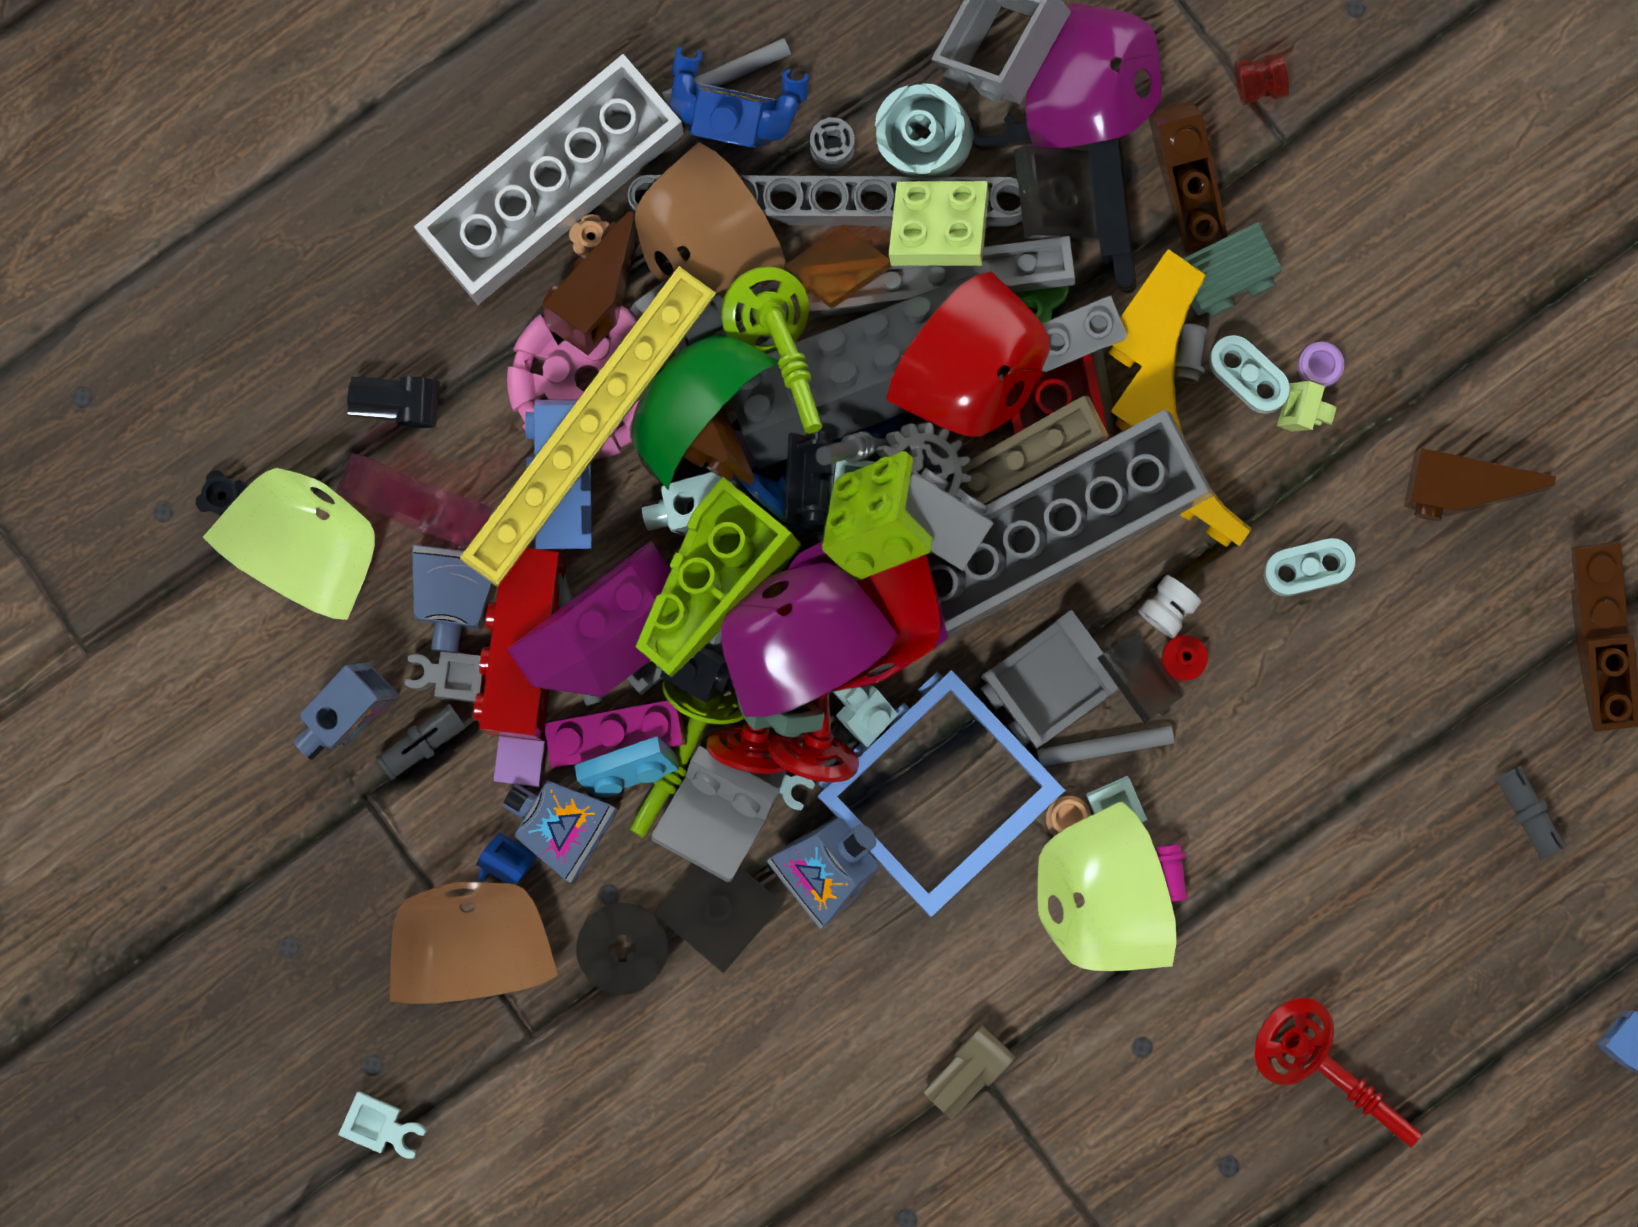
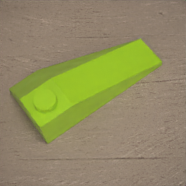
M724 477L720 479L692 512L686 526L688 532L679 553L675 552L670 564L672 569L662 593L655 599L635 646L670 677H673L721 631L725 616L763 580L781 572L802 548V545L789 530Z

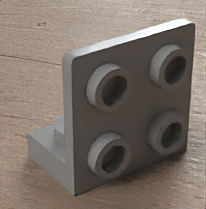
M699 746L690 761L682 784L654 829L651 839L653 842L724 881L730 882L770 815L780 789L749 772L737 770L720 763L708 753L707 749Z

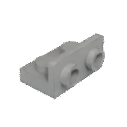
M1111 295L1042 324L1049 337V354L1042 371H1051L1126 339L1127 333Z

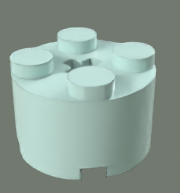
M922 83L898 88L883 101L876 115L875 126L879 151L891 165L907 177H948L963 165L970 153L974 139V130L970 118L952 95L937 85ZM921 126L929 129L931 132L926 139L917 134Z

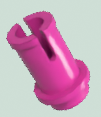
M1180 844L1155 846L1154 848L1164 873L1171 902L1188 899L1182 858L1187 857L1186 853L1181 852Z

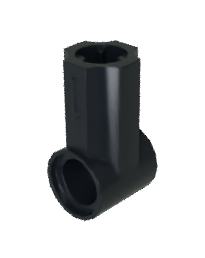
M352 376L347 395L348 415L350 417L393 420L399 425L408 427L435 428L440 381L412 376L400 377V381Z

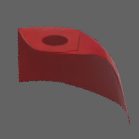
M992 271L975 275L960 285L948 297L906 349L892 376L886 400L955 433L967 436H983L1010 420L1026 404L1049 354V337L1045 327L1028 306ZM1001 366H1009V373L1003 380H1000L997 375L998 370ZM1023 381L1024 388L1021 396L1013 405L1007 406L1006 398L1009 391L1017 382Z
M926 554L856 581L898 634V637L887 651L888 654L881 657L869 669L830 692L880 682L901 671L934 649L939 639L940 615ZM788 603L776 612L780 616H786L792 612V605ZM894 664L892 668L880 675L867 677L871 671L878 667Z

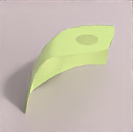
M279 468L266 471L257 477L203 536L220 555L262 584L313 612L342 620H348L365 580L375 547V532L371 523L335 491L314 478ZM311 487H316L327 493L334 500L335 504L320 499L313 493ZM316 508L326 511L330 517L327 520L320 519L316 515Z
M1121 801L1067 827L1055 835L1044 846L1039 855L1037 881L1038 913L1047 933L1070 963L1093 971H1126L1172 967L1177 945L1176 919L1159 858L1150 834L1138 815ZM1076 892L1081 893L1085 900L1081 908H1077V904L1074 901L1073 895ZM1051 895L1056 896L1063 907V920L1060 924L1055 923L1049 914L1048 900Z

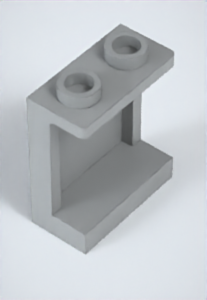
M1070 610L1052 626L994 668L985 672L981 678L986 685L981 687L980 690L995 710L1003 707L1012 719V722L1007 727L1013 736L1024 747L1030 744L1035 751L1114 694L1126 683L1074 612Z

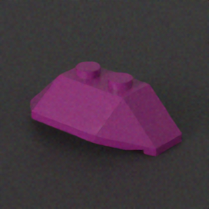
M648 542L506 650L532 687L603 697L650 661L635 646L656 597L662 593L671 569L654 544Z

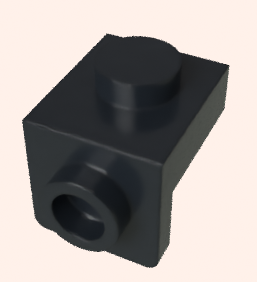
M704 646L673 677H670L663 670L660 674V677L705 703L721 692L726 694L733 686L724 654L720 655L707 646Z

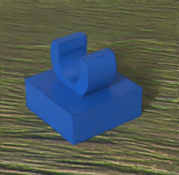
M499 832L483 850L476 863L477 866L482 868L478 876L479 881L484 882L492 874L502 880L503 883L518 885L530 871L538 856Z

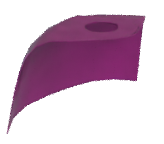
M1077 3L1067 6L1071 13L1026 95L1027 128L1034 152L1119 138L1132 133L1154 112L1162 96L1161 70L1156 35L1147 22L1138 16L1115 9ZM1117 57L1122 60L1119 72H1115L1110 66L1112 59ZM1141 69L1148 73L1151 81L1150 93L1146 98L1138 96L1134 86L1136 73Z
M828 563L798 567L769 576L725 616L721 627L724 657L745 717H767L788 712L832 691L869 669L887 653L898 637V634L859 584L848 573ZM783 581L789 583L788 588L780 595L769 599L762 597L765 590L773 584ZM790 603L792 605V612L790 614L780 616L776 612L782 606Z

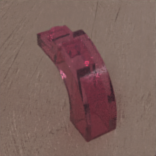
M352 453L335 491L343 499L372 513L463 550L468 548L486 524L493 509L481 502L430 486L375 459Z

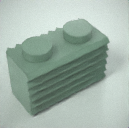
M1258 222L1183 258L1207 275L1191 303L1197 316L1209 312L1213 318L1235 307L1234 299L1247 292L1250 293L1252 298L1266 293L1276 286L1274 279L1282 272V267Z

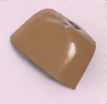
M700 142L661 175L647 190L637 205L634 218L641 248L649 269L661 283L665 280L668 281L671 276L665 274L657 265L655 260L656 251L666 255L672 264L673 273L680 266L716 292L715 297L720 295L724 298L731 284L739 276L751 269L772 266L786 270L781 245L749 189L728 162L716 151ZM685 246L688 248L690 258L687 261L683 260L679 251H677V247ZM766 280L759 283H761L765 291H774L778 289L780 282Z
M490 882L449 883L404 900L398 909L392 935L389 1002L436 1004L490 997L526 990L544 984L559 976L537 907L526 890L516 884ZM461 888L474 890L473 893L464 896H448L445 894L450 890ZM467 903L475 904V908L471 912H463L459 906Z

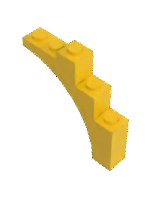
M1170 249L1165 252L1120 317L1127 333L1126 339L1112 345L1108 352L1129 368L1132 367L1134 362L1142 366L1111 410L1118 417L1114 424L1123 431L1166 409L1172 414L1183 435L1176 409L1174 383L1178 340L1189 307L1207 275ZM1214 492L1213 497L1179 514L1189 521L1194 515L1209 525L1205 532L1226 547L1229 546L1231 541L1240 546L1251 531V528L1230 511Z

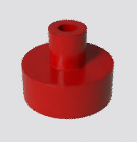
M1189 635L1177 636L1165 645L1161 654V665L1165 673L1170 678L1180 682L1196 679L1204 672L1208 663V653L1204 644L1199 639ZM1183 654L1188 655V661L1183 659Z

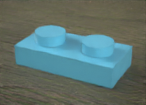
M656 736L576 764L575 770L577 781L593 796L599 798L615 796L622 789L639 783L656 782L665 774L679 770L676 753Z

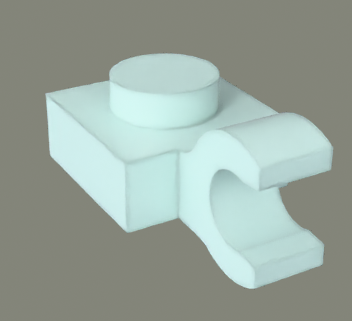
M871 684L865 685L862 688L855 687L833 691L845 705L836 715L837 718L855 739L867 748L898 715L879 690Z

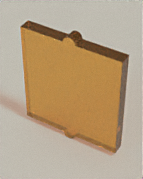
M845 225L784 265V270L800 281L807 294L812 293L831 309L892 268L890 260L873 247L871 240H863Z

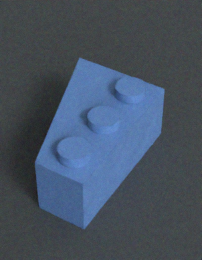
M579 399L535 400L534 412H525L526 439H534L535 457ZM526 457V469L535 457ZM591 463L535 537L536 549H591Z

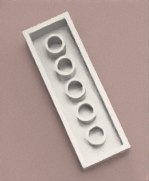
M622 54L415 225L414 228L429 249L474 302L479 305L566 233L575 222H579L583 216L589 214L683 136L682 122L627 57Z

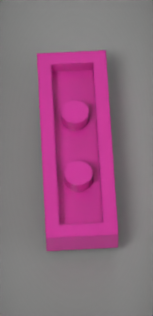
M669 701L544 723L551 768L554 769L573 766L656 736L670 748L687 745L682 713L673 707Z

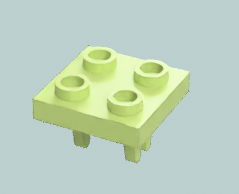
M987 181L897 182L889 247L891 266H982L989 196Z

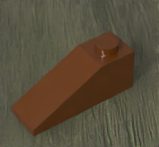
M1421 448L1413 457L1404 507L1415 509L1414 515L1416 517L1441 521L1442 515L1451 516L1545 492L1555 485L1556 476Z

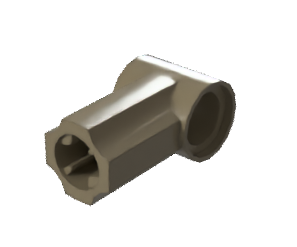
M983 1025L961 1045L954 1054L956 1058L938 1074L923 1092L951 1120L955 1118L984 1085L988 1087L1016 1057Z

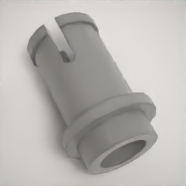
M1195 324L1183 325L1178 340L1174 381L1195 384L1198 383L1199 376L1204 375L1205 369L1201 367L1207 328Z

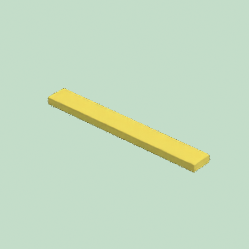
M680 266L676 269L462 554L460 560L496 587L501 584L714 299L716 292Z

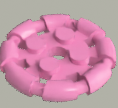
M621 306L617 325L610 331L609 337H605L588 356L566 340L558 345L552 336L554 332L546 327L545 317L542 318L541 315L536 317L518 338L513 348V351L516 352L513 366L507 369V391L513 412L518 411L525 422V412H534L535 400H540L545 396L548 400L579 399L585 391L580 390L576 386L578 373L586 368H592L600 372L639 318L632 311ZM533 358L545 361L543 376L530 372ZM639 401L634 404L622 420L625 425L613 432L594 459H602L619 454L620 448L632 442L629 429Z

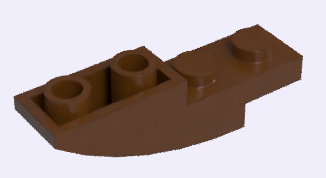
M1609 542L1571 547L1575 589L1571 590L1573 617L1583 685L1593 730L1598 732L1638 727V685L1634 638L1628 632L1621 543Z

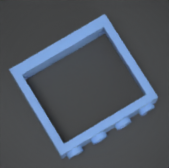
M952 670L944 677L939 672H936L918 689L923 697L912 708L903 703L895 710L898 715L889 724L890 728L879 739H875L868 748L860 743L853 750L859 759V767L855 776L842 782H819L823 791L818 795V799L836 818L844 820L851 830L857 825H864L838 796L943 697L951 692L1039 784L1041 788L929 894L876 838V846L869 853L930 918L1065 791Z

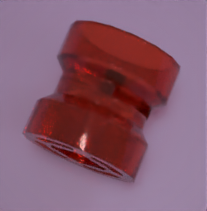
M1281 53L1266 55L1263 61L1253 62L1250 59L1235 61L1236 86L1243 106L1257 103L1262 97L1270 96L1274 100L1288 97V75Z

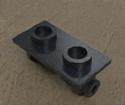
M815 432L811 434V439L794 434L788 435L784 523L824 532L825 518L828 517L829 481H827V473L830 472V464H819L816 459V452L821 447L834 444L832 441H829V433Z

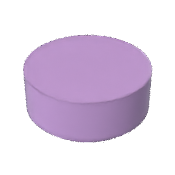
M1316 342L1309 345L1301 353L1297 362V371L1302 381H1312L1325 386V388L1332 386L1341 377L1344 370V358L1337 347L1327 342Z

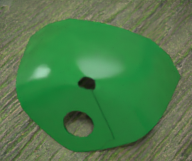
M715 334L690 344L664 364L643 392L634 411L629 430L630 438L635 448L667 490H669L674 471L685 451L709 421L745 383L763 370L777 365L779 360L739 339L724 334Z

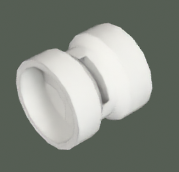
M1166 575L1157 586L1158 593L1153 599L1146 600L1138 612L1156 629L1168 637L1174 638L1181 630L1182 620L1186 614H1193L1202 601L1181 582Z

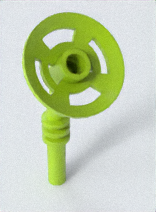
M772 266L751 269L739 276L731 284L724 296L721 307L723 329L727 336L739 339L766 354L778 350L781 357L778 361L781 375L784 378L785 386L792 391L804 432L815 433L822 428V424L809 386L811 374L808 372L809 368L807 363H805L804 354L799 353L795 345L796 340L800 337L807 324L809 316L807 293L800 281L786 270ZM775 280L780 282L777 292L765 291L755 296L750 289L751 286L761 281ZM793 294L797 298L799 307L796 324L793 323L795 309L790 298ZM738 302L743 304L741 320L746 329L741 333L737 328L735 320ZM784 303L787 307V317L784 309L781 307ZM750 311L752 313L753 319L757 322L754 325H752L750 321ZM760 335L765 337L772 336L774 344L757 345L755 342Z
M664 679L663 692L667 700L678 711L690 717L684 729L687 745L675 747L674 752L677 755L679 770L665 774L660 780L653 782L654 786L629 827V831L641 838H645L670 794L675 795L677 792L674 786L681 785L682 780L680 776H686L687 771L685 767L708 723L730 724L744 719L738 704L734 685L729 690L731 694L724 696L721 692L705 703L694 696L692 699L687 697L689 693L682 689L678 693L674 690L675 685ZM732 707H739L737 712L728 716L731 713ZM718 708H724L722 711L717 712Z

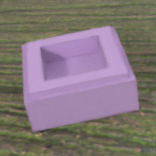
M499 736L494 782L540 787L546 742Z

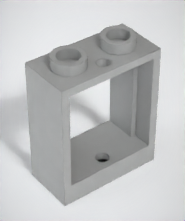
M964 0L931 60L944 73L942 79L956 89L965 91L967 87L977 89L982 96L993 102L1000 103L1002 99H1006L1020 104L1071 11L1062 0ZM1004 7L1031 16V19L998 76L969 66L1000 8Z

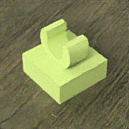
M1312 381L1289 383L1290 392L1286 402L1282 405L1277 422L1278 427L1294 432L1313 430L1314 424L1321 426L1322 422L1329 425L1333 423L1337 407L1321 401L1325 386Z

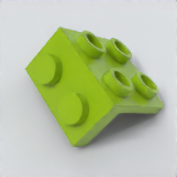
M906 451L889 457H883L868 466L853 472H847L840 476L833 485L822 550L855 581L931 552L933 538L905 511L913 458Z

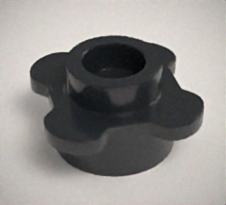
M213 470L206 476L207 482L203 485L201 495H198L196 498V506L201 512L211 511L221 516L248 486L242 480H230L224 476L223 472ZM220 492L226 493V498L224 500L218 499V494Z

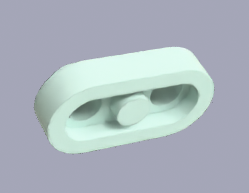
M1226 336L1215 344L1210 353L1209 364L1213 374L1249 408L1258 413H1272L1282 407L1289 396L1290 386L1287 377L1247 339L1241 336ZM1226 354H1235L1239 358V366L1236 368L1226 366L1224 363V356ZM1261 384L1269 385L1273 391L1272 397L1268 399L1261 398L1257 393V387Z
M1335 538L1281 550L1267 561L1264 567V580L1268 588L1280 596H1293L1337 585L1345 581L1352 574L1355 568V555L1346 542ZM1331 555L1337 559L1338 567L1336 570L1329 571L1324 568L1322 564L1324 556ZM1288 566L1293 570L1294 578L1292 581L1285 582L1280 579L1278 575L1280 567Z

